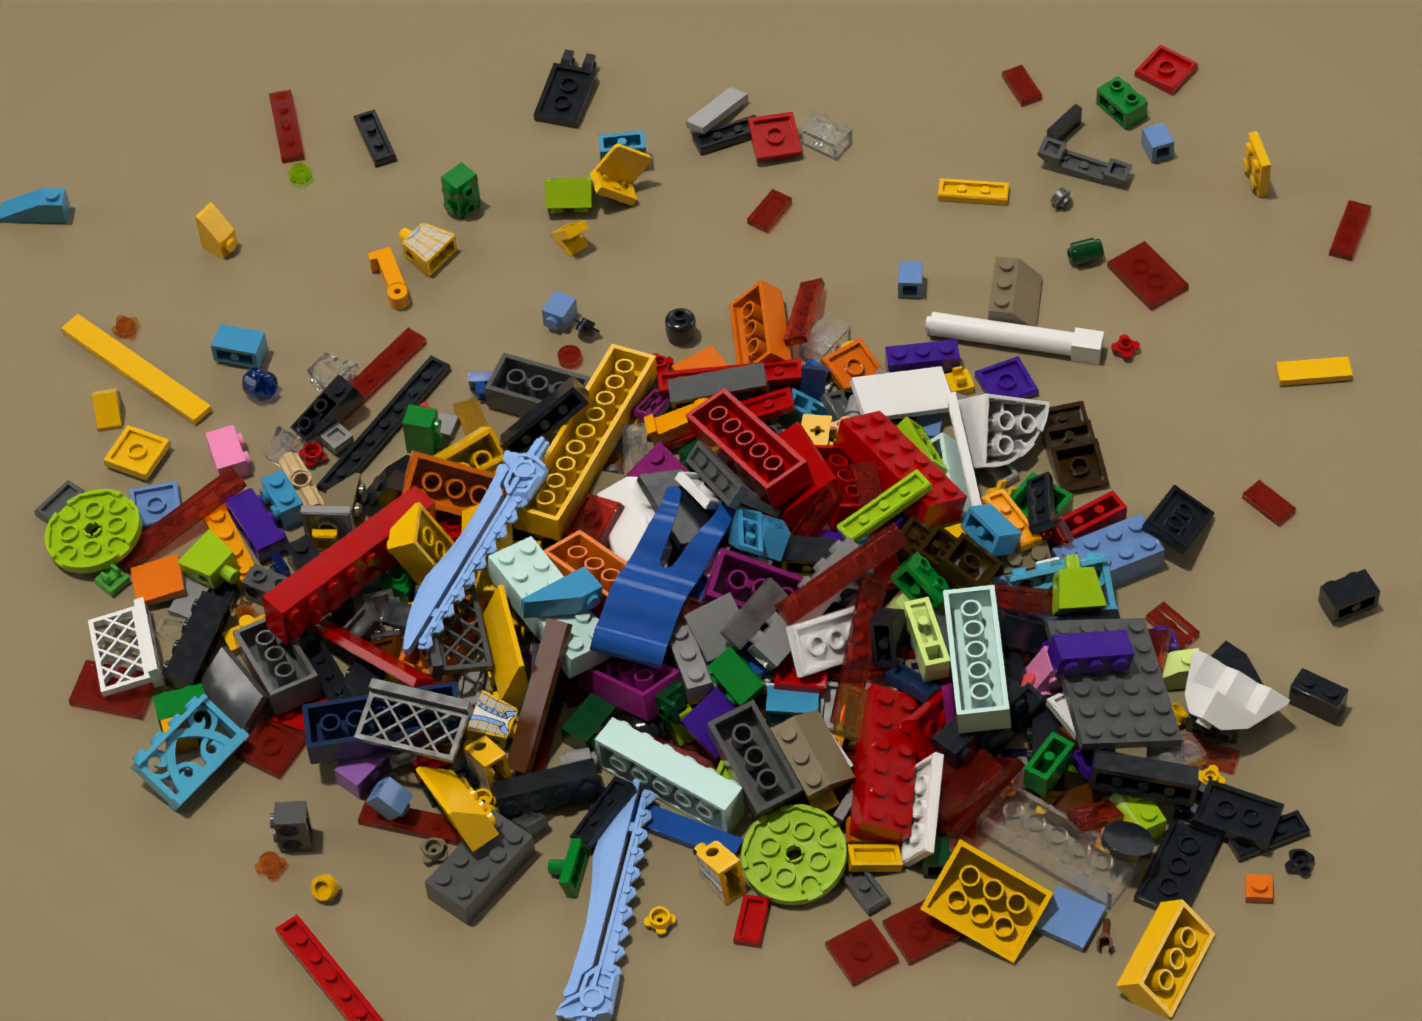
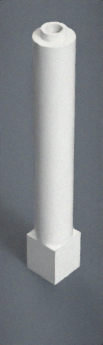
M932 312L931 316H927L925 330H929V335L1067 355L1071 356V361L1099 365L1103 349L1104 331L1076 327L1075 332L939 312Z

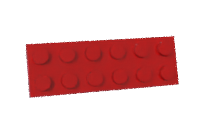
M725 388L685 414L692 435L699 441L706 443L741 480L773 509L814 482L807 461Z
M881 411L841 419L835 444L883 492L916 469L932 484L933 490L902 511L909 519L914 515L930 528L935 527L937 524L943 525L960 520L967 496Z
M872 684L859 696L854 775L856 778L853 779L850 835L882 844H899L900 846L911 836L916 750L905 720L919 708V700L907 693L877 684Z

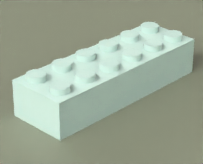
M532 536L488 556V577L496 587L503 584L508 602L521 618L522 598L564 577ZM591 609L578 614L522 618L540 642L547 618L573 625L561 669L569 679L613 658V656L589 650L596 624L599 621Z
M987 585L943 590L959 733L1011 728L995 586Z
M612 717L595 738L598 767L631 783H633L634 779H639L641 791L650 790L654 792L657 800L695 821L731 834L744 817L743 787L738 782L720 776L717 771L698 764L690 756H683L668 744L663 745L648 733H641L632 728L629 723Z

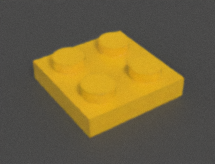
M1249 132L1247 143L1244 144L1246 158L1243 159V168L1245 172L1249 173L1250 186L1256 190L1258 198L1268 196L1271 163L1258 132Z
M127 425L104 458V464L107 467L147 481L170 448V440Z

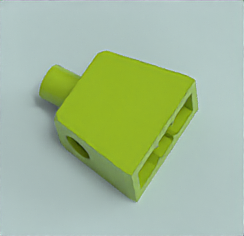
M210 529L177 561L185 577L213 589L218 588L225 580L230 584H235L241 575L236 570L238 561L233 551Z
M1078 554L1065 556V569H1059L1053 576L1052 614L1066 615L1071 611L1102 610L1106 606V601L1095 568L1081 567Z

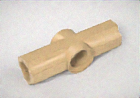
M288 452L283 454V457L278 460L281 470H284L302 500L303 505L323 506L324 501L312 481L311 473L306 470L298 453Z

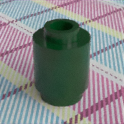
M1092 237L1070 243V248L1067 249L1069 261L1074 262L1077 266L1099 260V257L1104 256L1101 240Z

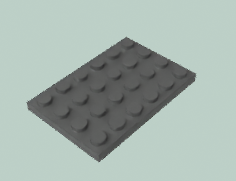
M1145 618L1047 621L1045 630L1049 644L1053 635L1126 629L1135 652L1129 670L1099 672L1096 674L1083 673L1071 676L1059 675L1080 750L1179 747L1181 745L1182 736Z

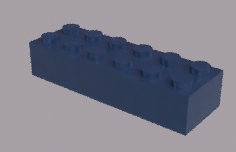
M456 681L414 687L459 698ZM368 695L302 705L306 745L311 764L398 751L354 739ZM374 700L372 711L376 715L387 709L388 706L383 701ZM404 706L394 711L399 721L413 714L409 707ZM430 712L419 717L423 726L437 720L435 714ZM392 713L378 720L382 729L396 723ZM451 718L444 722V725L448 732L459 727L461 720ZM416 719L403 725L407 735L421 728ZM373 722L366 726L363 735L372 736L380 732L377 724ZM441 725L427 731L432 741L446 734ZM400 727L386 734L389 741L393 742L405 737ZM424 733L411 740L413 746L419 748L429 743ZM448 739V740H446V741H444V742H442V743H440V744H446V743H451V742H450V740Z

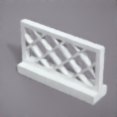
M143 597L135 599V606L88 620L100 690L103 697L151 682L154 687L164 685L151 616ZM133 616L128 625L120 623L124 618ZM104 624L109 625L103 633L96 631L95 627ZM115 628L123 630L117 638L110 636ZM129 633L136 635L131 643L124 641ZM105 641L111 642V646L106 651L100 649ZM119 646L126 648L121 656L113 654ZM133 651L140 653L135 661L127 659ZM108 659L116 661L110 669L103 667ZM122 664L130 666L124 674L116 672ZM136 669L144 672L143 676L130 677ZM111 677L119 679L116 684L106 687Z

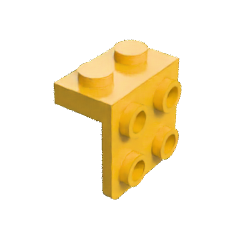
M615 144L590 173L596 193L600 196L614 199L619 203L633 206L638 200L633 183L652 162L651 156L622 144Z

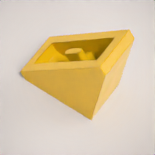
M118 388L94 392L92 394V401L98 432L122 428Z

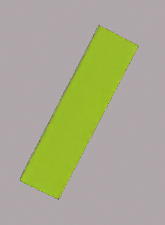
M916 469L836 526L837 530L845 539L850 537L855 543H858L933 490L932 484Z

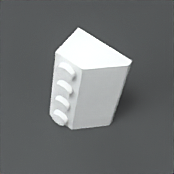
M625 477L599 492L596 496L611 550L627 562L656 513L637 483L638 477ZM669 538L660 561L665 560L666 564L672 551Z

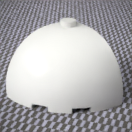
M987 393L958 400L973 468L999 467L1024 456L1035 445V440L1045 427L1050 402Z

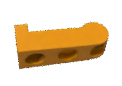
M390 246L368 253L369 266L372 273L379 271L386 286L389 306L394 310L406 308L409 304L407 287Z
M708 398L698 399L693 404L656 418L653 414L645 416L644 422L647 434L653 444L656 445L659 441L665 444L692 433L685 414Z

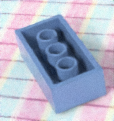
M1138 514L1052 548L1051 558L1059 557L1062 559L1067 555L1078 554L1079 559H1084V554L1099 551L1100 555L1108 557L1112 586L1115 587L1163 568L1165 549L1156 536L1142 527L1146 520L1142 514ZM1089 566V567H1094V568H1095L1096 574H1097V577H1098V580H1099V578H1100V572H1099L1098 568H1096L1095 566Z

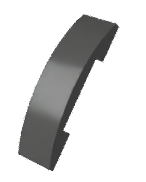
M1047 136L1044 137L1037 155L1054 168L1076 178L1108 185L1126 183L1133 166L1132 164L1110 158L1109 163L1067 150V143Z

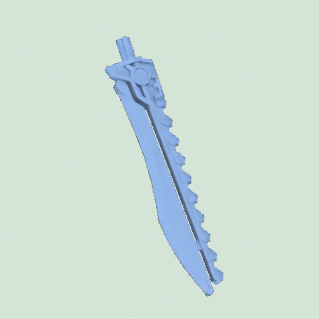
M540 436V438H537L527 453L505 451L503 456L504 464L498 465L496 474L468 525L442 559L425 576L408 616L403 645L405 655L412 653L418 641L419 650L428 651L433 647L432 636L444 631V618H450L455 615L453 605L455 602H461L465 599V587L476 583L475 572L487 567L485 557L497 551L496 541L507 536V524H513L518 520L516 511L528 505L549 474L546 465L540 460L550 446V443L545 441L544 437ZM503 487L505 488V493H506V498H505V500H504L503 493H502Z
M637 778L633 780V784L637 789L597 842L592 858L591 895L586 925L568 984L563 992L565 1001L559 1005L555 1012L557 1018L571 1021H610L613 1017L620 981L619 976L621 975L620 967H617L615 964L625 955L624 947H621L619 943L629 936L628 928L623 924L633 916L632 908L627 906V904L637 896V893L631 884L641 876L639 868H636L635 865L645 857L643 849H640L639 845L649 838L647 830H644L643 826L652 819V815L646 808L656 800L654 792L650 790L642 791L635 822H632L641 789L640 781ZM629 834H632L621 878L619 881L611 917L609 920L600 960L598 965L595 967Z

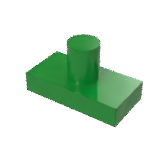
M571 838L565 859H550L548 862L549 874L560 875L558 883L566 897H577L588 860L589 851L581 838Z

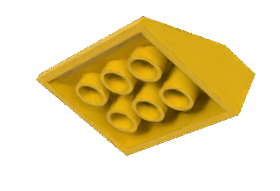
M502 584L497 586L482 615L493 663V669L488 671L490 685H496L497 688L493 695L516 707L518 712H520L527 692L528 681Z
M960 839L920 909L1014 963L1052 897L1053 892Z

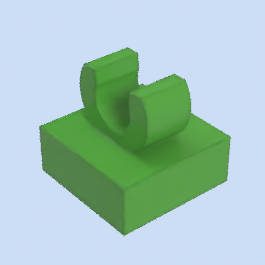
M112 563L110 564V569L102 571L94 580L100 589L113 598L131 582L129 576Z

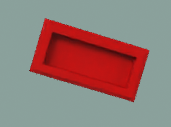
M748 894L743 895L733 944L760 948L770 905L769 898Z

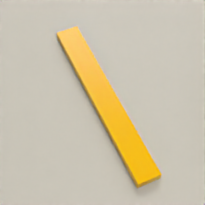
M77 314L61 327L64 335L192 424L196 425L212 411L211 405L81 315Z

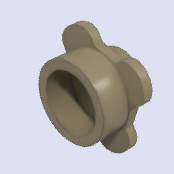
M432 837L420 844V849L424 854L422 861L425 864L438 860L443 862L448 858V854L444 850L446 846L445 840Z

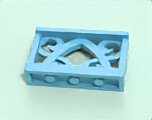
M1099 551L1084 554L1085 558L1080 559V566H1095L1100 572L1099 583L1100 586L1103 585L1107 603L1102 610L1118 609L1110 576L1108 557L1100 555ZM1064 558L1060 559V564L1051 565L1050 562L1036 564V569L1026 571V567L1011 569L1012 574L1005 575L1013 610L1022 612L1021 602L1031 604L1029 614L1041 617L1046 623L1047 621L1066 620L1068 614L1045 616L1044 610L1047 608H1040L1041 605L1052 607V601L1045 600L1044 596L1053 585L1054 574L1059 569H1065ZM1048 574L1041 583L1037 576ZM1031 580L1033 582L1031 589L1025 588L1028 593L1034 594L1033 599H1026L1019 594L1018 587L1022 581Z
M205 693L199 699L194 696L184 706L187 711L182 716L177 713L167 723L170 728L165 733L160 730L150 740L153 745L147 751L142 748L132 758L135 763L130 769L136 772L169 803L168 806L175 812L249 736L243 728L240 729L208 699ZM204 711L210 715L211 726L209 729H204L206 724L204 717L202 722H195V713ZM187 720L189 728L178 729ZM217 723L220 726H222L233 738L230 739L229 737L214 731L217 726ZM185 738L203 739L200 744V755L206 765L202 767L194 762H183L177 765L175 757L177 740ZM167 740L165 752L157 750ZM208 740L212 741L209 746H213L216 749V752L213 754L206 751ZM153 757L159 758L160 764L154 767L159 769L167 767V772L162 774L152 773L148 768V761ZM183 768H190L192 770V776L186 777L184 774L185 771L179 774V770ZM169 777L178 794L175 795L161 780Z

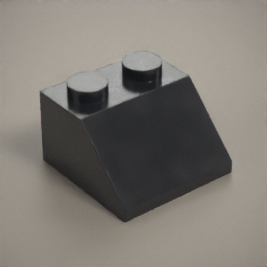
M405 455L387 466L379 476L375 477L373 483L362 492L360 501L363 506L364 515L372 517L402 495L405 472L410 458L409 455Z

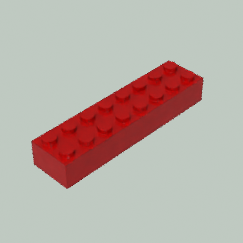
M413 486L264 594L262 599L266 627L287 645L293 639L299 638L312 625L318 624L331 611L337 610L350 597L356 596L369 583L375 582L388 569L394 568L398 561L387 549L390 529L418 502L436 520L435 501L418 487Z

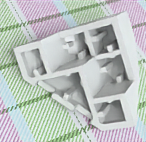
M1194 650L1184 695L1189 713L1198 718L1196 723L1208 730H1210L1211 726L1219 730L1248 729L1288 705L1290 700L1274 689L1257 683L1242 672L1225 666L1204 652Z

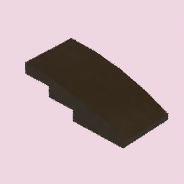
M1078 401L1049 407L1045 427L1040 433L1057 485L1070 493L1109 485L1098 438H1095L1091 420H1088L1084 402Z
M914 515L911 516L888 545L889 549L906 560L918 551L922 557L929 561L931 567L939 576L943 577L946 581L965 588L986 586L1003 564L1001 560L963 532L957 538L939 524L934 529H931Z

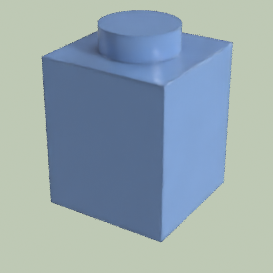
M1164 123L1142 128L1141 145L1151 163L1173 157L1174 140Z
M899 261L898 298L922 299L923 262Z
M555 290L542 309L543 325L551 330L565 333L578 314L576 298Z
M389 776L377 782L366 803L390 821L399 816L403 817L408 812L411 806L409 802L413 794Z

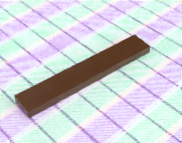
M547 618L508 755V763L512 770L526 774L532 771L572 624Z

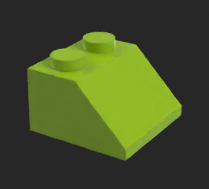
M591 177L548 178L544 181L545 209L551 208V213L565 212V208H574V212H588V208L593 207L594 185Z
M1114 793L1102 805L1100 810L1093 814L1094 820L1101 822L1102 826H1104L1106 821H1127L1138 824L1150 832L1154 842L1162 839L1166 832L1167 820L1154 800Z

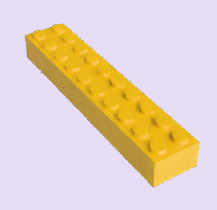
M611 344L585 387L589 391V404L562 425L541 460L546 465L549 474L528 505L516 511L518 520L514 522V528L557 541L561 540L632 419L631 410L646 396L656 379L657 365L655 355Z

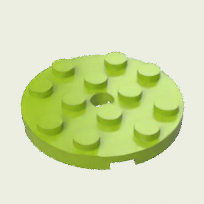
M96 489L81 493L66 501L67 506L59 513L55 512L52 515L45 530V546L52 560L59 567L79 574L93 573L110 569V564L113 563L115 565L132 551L141 535L142 518L134 501L122 495L121 492L112 489ZM98 528V530L95 533H93V536L89 534L92 531V529Z
M790 804L781 806L779 810L768 815L764 814L755 821L745 836L741 859L747 880L761 896L782 905H802L818 900L836 886L845 871L848 852L844 835L837 822L829 814L813 806ZM791 850L801 851L802 856L791 861L787 857Z

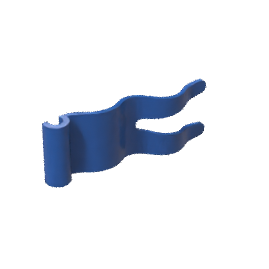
M668 487L660 507L650 521L632 556L613 582L599 621L596 624L589 650L661 670L664 655L680 611L727 532L735 509L728 507L724 501L721 502L713 517L696 533L672 567H663L660 565V559L671 533L681 496V490L678 487Z

